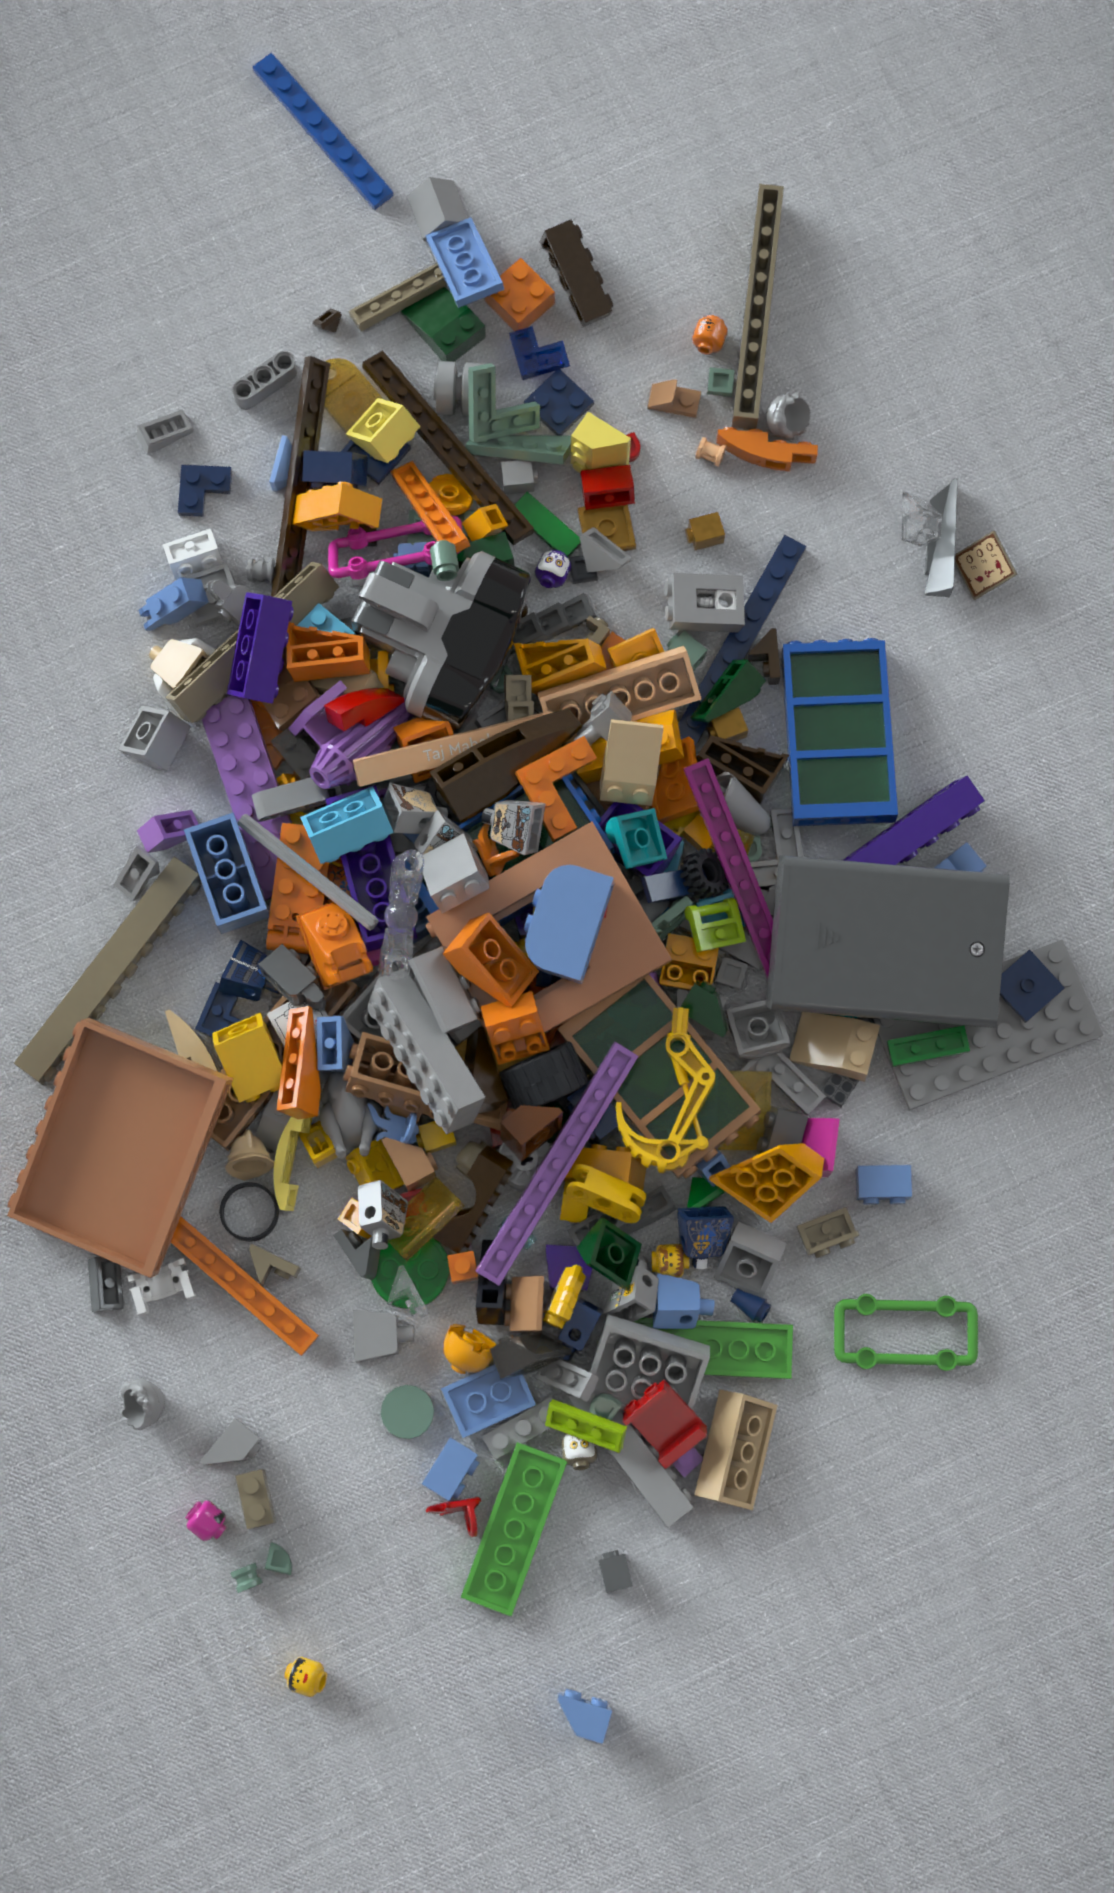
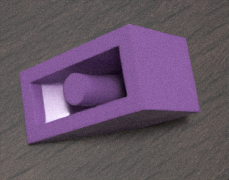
M187 810L153 816L137 832L145 850L151 853L167 850L186 841L184 829L198 825L193 811Z

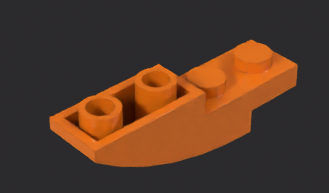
M725 427L718 429L716 443L718 445H726V451L761 467L790 472L792 462L816 463L818 445H812L810 442L802 441L797 444L787 443L784 440L768 442V432H763L760 429L740 431L734 427Z

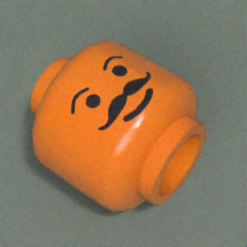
M708 315L699 319L692 336L693 344L703 354L709 355L721 351L728 334L727 326L720 317Z

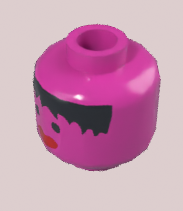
M198 1501L185 1517L188 1520L187 1529L202 1541H208L212 1537L217 1540L226 1529V1526L223 1524L226 1514L211 1501H204L203 1503Z

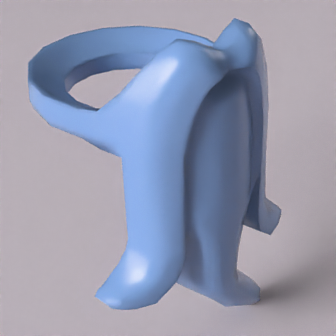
M368 1103L367 1106L375 1125L386 1131L379 1133L376 1141L387 1137L405 1144L416 1142L415 1135L419 1132L416 1124V1113H410L405 1118L392 1114L387 1106L384 1110V1115L388 1119L386 1120L380 1118L373 1105Z

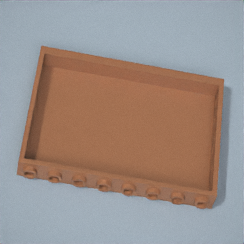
M82 1019L74 1027L72 1036L75 1038L72 1046H69L64 1053V1067L55 1077L54 1086L56 1088L53 1096L50 1095L46 1101L44 1109L47 1112L44 1119L36 1127L35 1134L37 1138L27 1151L26 1159H28L25 1169L23 1168L18 1175L17 1183L19 1185L16 1193H13L8 1201L7 1207L10 1209L7 1216L152 1278L160 1271L234 1078L94 1019Z

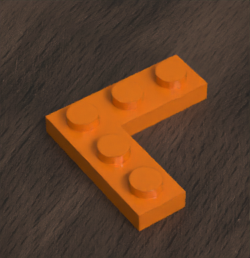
M585 736L515 772L530 802L546 804L543 825L553 842L577 829L552 783L596 761L597 757Z

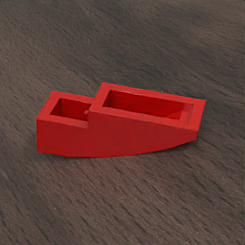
M368 688L340 696L325 704L324 708L327 721L337 728L346 731L357 723L367 727L404 703L405 700L404 697L388 688Z

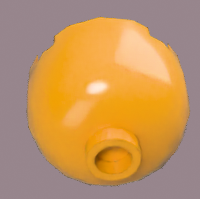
M450 1325L444 1339L443 1352L448 1362L452 1364L451 1368L460 1374H466V1372H480L488 1367L498 1351V1348H495L496 1343L476 1329H473V1333L464 1331L465 1325Z

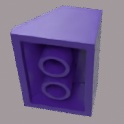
M613 802L601 817L602 821L598 824L603 831H606V824L610 818L644 811V809L637 804ZM658 821L667 859L629 868L639 878L664 873L682 842L680 836L660 821ZM614 843L613 846L616 852L612 856L625 866L618 846Z

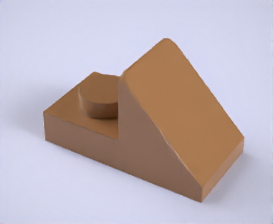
M676 379L655 383L651 387L647 409L696 418L701 391L677 387Z

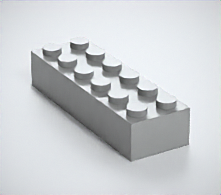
M406 968L378 978L367 1005L369 1014L380 1025L383 1037L391 1043L397 1060L402 1061L407 1070L408 1078L419 1089L422 1101L429 1105L434 1114L436 1124L442 1127L446 1134H449L474 1123L486 1097L447 1034H443L432 1010Z

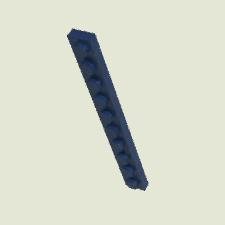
M786 535L781 539L744 606L745 625L739 632H729L698 688L701 700L690 703L678 724L681 739L690 737L694 740L695 747L698 744L709 722L693 721L690 717L732 660L745 659L805 552L806 545Z

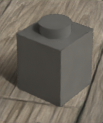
M618 1550L603 1553V1559L598 1560L606 1593L632 1587L633 1584L625 1554L619 1555Z

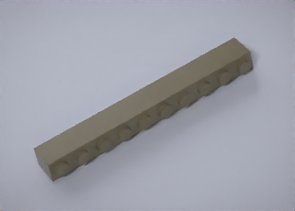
M759 184L732 427L757 429L784 186Z
M175 856L172 858L15 1060L14 1064L42 1085L46 1081L50 1082L58 1072L56 1068L63 1060L66 1049L72 1046L75 1038L72 1036L75 1025L81 1022L82 1019L91 1018L98 1020L106 1010L105 1004L110 998L114 999L120 993L122 982L126 977L131 978L138 968L136 964L142 957L146 958L154 948L153 942L158 936L162 937L170 927L168 924L170 920L182 913L186 906L184 902L190 895L194 896L200 889L201 879L197 872Z

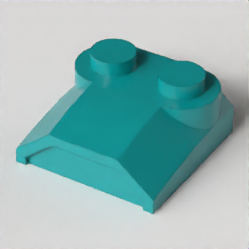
M655 808L610 818L607 822V837L611 842L617 844L626 869L667 859Z

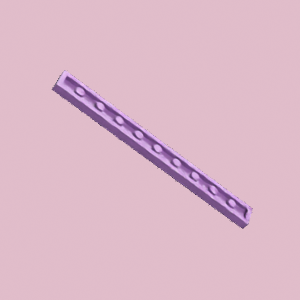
M614 1041L475 1270L477 1273L497 1285L501 1284L637 1060L638 1055Z

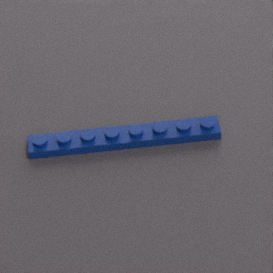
M272 52L252 66L253 72L374 210L394 196L391 188Z

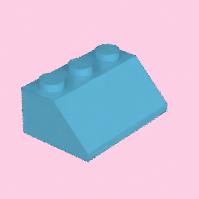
M373 786L300 817L321 864L333 862L345 853L359 851L364 845L373 841H382L389 834L394 833Z

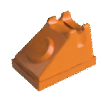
M335 902L296 915L315 971L319 976L318 979L322 990L373 972V965L371 960L368 959L365 943L354 918Z

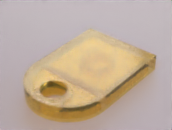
M333 358L326 360V362L330 363V369L336 372V376L333 379H328L324 408L342 430L347 433L377 398H383L352 362L342 358Z

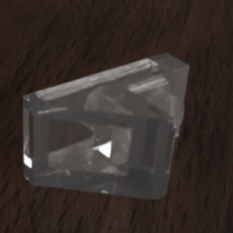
M404 1265L398 1267L387 1304L390 1306L408 1296L409 1300L405 1301L409 1311L412 1316L418 1314L421 1319L430 1313Z

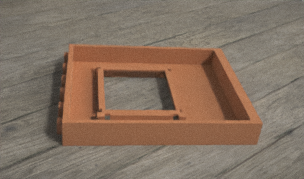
M593 822L588 823L489 880V889L443 914L438 909L426 916L429 923L425 926L432 938L438 937L442 946L448 947L470 919L489 912L498 922L533 902L536 889H542L548 874L560 866L575 865L614 877L615 884L608 902L606 918H603L583 983L579 984L562 978L533 995L545 1034L672 961ZM469 981L471 987L468 990L472 998L476 997L481 1006L498 1001ZM481 1012L482 1019H480L479 1021L482 1024L483 1028L486 1030L483 1014Z

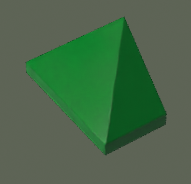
M692 1177L687 1208L705 1207L723 1195L725 1191L717 1185L712 1187L704 1178Z

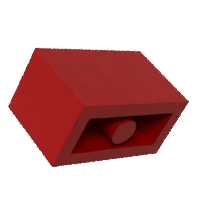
M630 464L580 471L585 510L635 504L634 483Z

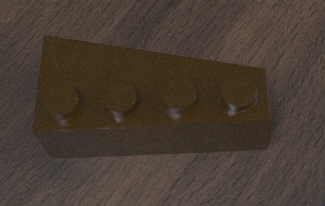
M572 219L545 230L540 239V244L543 249L548 247V260L552 268L559 269V282L565 291H570L571 295L568 296L569 302L582 327H586L610 316L612 313L611 308L614 306L608 293L605 294L602 289L603 279L598 270L594 271L591 264L593 257L589 248H584L581 239L583 235L578 224L574 225Z

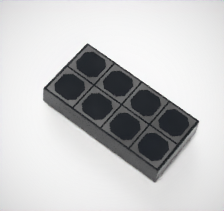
M832 1073L821 1089V1092L828 1100L841 1108L859 1080Z

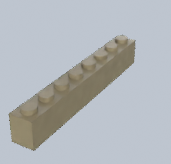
M311 562L274 597L293 601L294 613L290 623H294L297 626L318 603L322 604L331 600L339 585L321 563ZM239 629L165 697L183 720L190 723L200 721L206 716V711L212 705L220 703L225 698Z

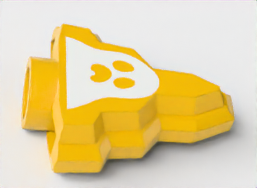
M574 1265L565 1268L543 1310L545 1315L542 1321L556 1328L563 1329L565 1322L570 1320L586 1277L582 1272L581 1266Z

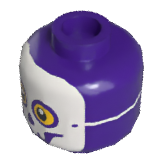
M559 550L547 551L542 554L535 568V577L543 587L550 589L559 588L564 585L571 570V563L567 555Z

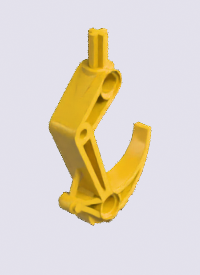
M682 1007L673 1008L671 1033H667L666 1051L672 1060L679 1086L683 1087L686 1099L669 1138L666 1140L648 1139L636 1134L624 1120L622 1102H616L618 1129L623 1136L622 1140L625 1146L631 1149L630 1153L634 1158L639 1157L642 1159L641 1164L646 1168H649L651 1165L658 1167V1173L663 1174L665 1171H673L679 1167L683 1169L691 1153L697 1149L704 1151L709 1145L708 1139L702 1136L697 1115L715 1085V1073L691 1041V1036L687 1034L689 1009ZM675 1041H682L685 1044V1049L680 1053H675L670 1049L671 1044ZM688 1076L693 1080L690 1090L687 1085L689 1083ZM693 1124L697 1138L684 1140ZM666 1146L675 1148V1157L664 1159L661 1155L663 1148Z

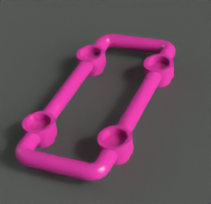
M452 516L462 530L461 519L457 516ZM422 520L417 523L367 533L361 527L359 529H350L347 537L335 539L328 546L329 574L333 578L350 576L354 580H360L367 577L370 572H374L380 561L367 562L362 557L357 556L349 560L347 567L339 568V548L350 547L353 550H359L366 547L369 542L424 532L427 535L432 534ZM432 541L425 544L422 552L382 559L381 561L390 564L395 562L402 566L425 561L427 564L432 565L430 548L436 542Z

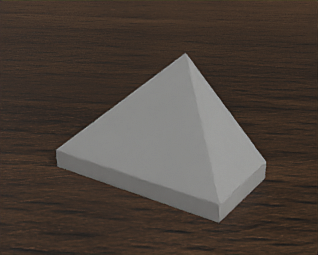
M594 527L583 533L580 537L587 572L620 569L632 559V557Z

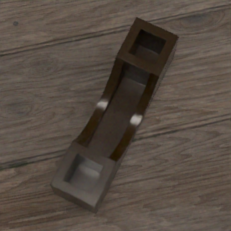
M486 1145L478 1154L467 1174L474 1184L476 1191L474 1206L465 1209L451 1207L441 1219L432 1238L457 1254L464 1247L469 1249L477 1237L473 1233L476 1227L481 1228L489 1216L485 1211L488 1206L493 1207L501 1195L497 1192L500 1185L505 1186L513 1173L509 1170L514 1162Z

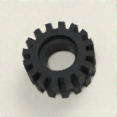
M704 848L686 856L682 861L683 865L680 866V870L684 871L680 874L681 878L686 880L683 884L690 887L687 891L690 894L694 892V897H700V899L716 895L726 889L725 886L728 885L720 860L717 858V852H712L710 848ZM702 868H703V870L705 871V873H706V875H707V879H706V877H705L704 874H703Z

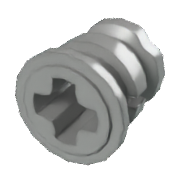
M271 558L269 562H265V559H259V561L248 559V581L253 582L254 579H257L258 582H264V580H269L270 584H273L275 559Z

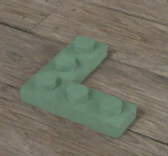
M488 363L468 368L469 440L475 443L540 428V405L537 402L496 410V366Z

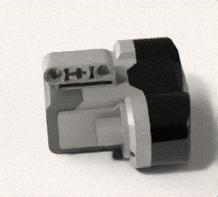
M483 551L475 553L472 558L467 557L457 572V577L450 581L438 580L433 570L428 578L395 562L390 564L380 560L375 572L369 573L358 596L361 601L351 620L352 628L355 633L364 637L365 642L393 654L385 674L407 683L403 693V697L406 699L405 707L407 712L427 720L449 721L453 733L458 734L473 719L504 670L515 643L532 577L529 572Z

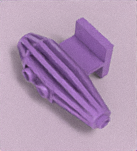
M341 680L306 707L288 729L295 736L305 729L320 746L309 771L315 784L322 789H328L343 784L349 786L353 781H357L352 760L389 751L397 740L393 727L410 721L414 717V715L407 712L405 702L367 727L357 723L346 731L337 728L327 721L324 708L325 704L340 697L347 689Z

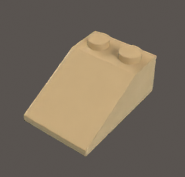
M611 719L600 777V800L652 806L663 725Z
M802 1012L789 1060L796 1064L865 1082L880 1025L855 1018Z

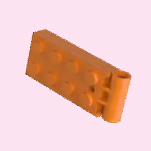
M282 823L280 841L330 880L332 862L320 863L304 825ZM278 857L268 921L266 949L275 950L283 944L288 950L292 948L297 953L309 954L297 920L293 919L296 915L326 905L327 896Z

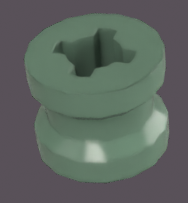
M256 1563L230 1573L231 1577L237 1582V1593L263 1583L262 1579L257 1576Z

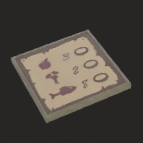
M995 530L955 554V564L974 600L1018 575Z

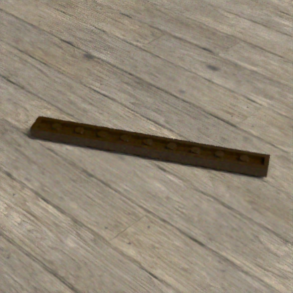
M382 350L363 361L362 368L391 402L403 405L420 425L416 432L480 507L497 504L508 524L501 532L506 533L509 542L514 546L532 535L534 527Z
M311 355L304 358L271 593L272 597L302 571L307 529L293 525L296 496L307 493L308 490H313L311 483L303 481L304 450L318 451L330 370V363Z

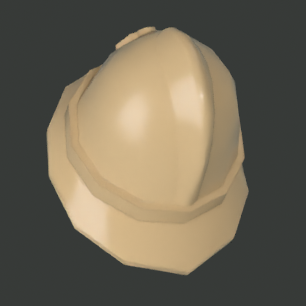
M247 1129L232 1143L230 1155L227 1156L228 1162L225 1166L226 1172L232 1177L245 1181L269 1172L274 1167V1161L270 1158L263 1142L254 1136L251 1130Z

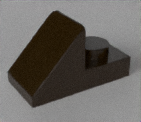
M771 628L747 656L749 662L767 661L763 662V676L768 677L769 685H778L781 678L776 628Z

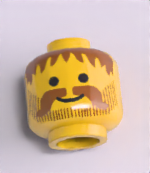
M659 1244L655 1251H651L652 1272H656V1275L659 1273L681 1278L684 1274V1269H689V1257L685 1255L680 1244Z

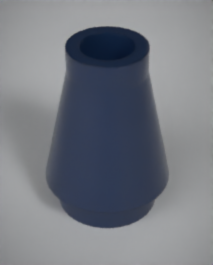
M739 1288L734 1292L730 1300L753 1322L758 1321L759 1323L764 1321L772 1306L767 1302V1299L742 1291Z

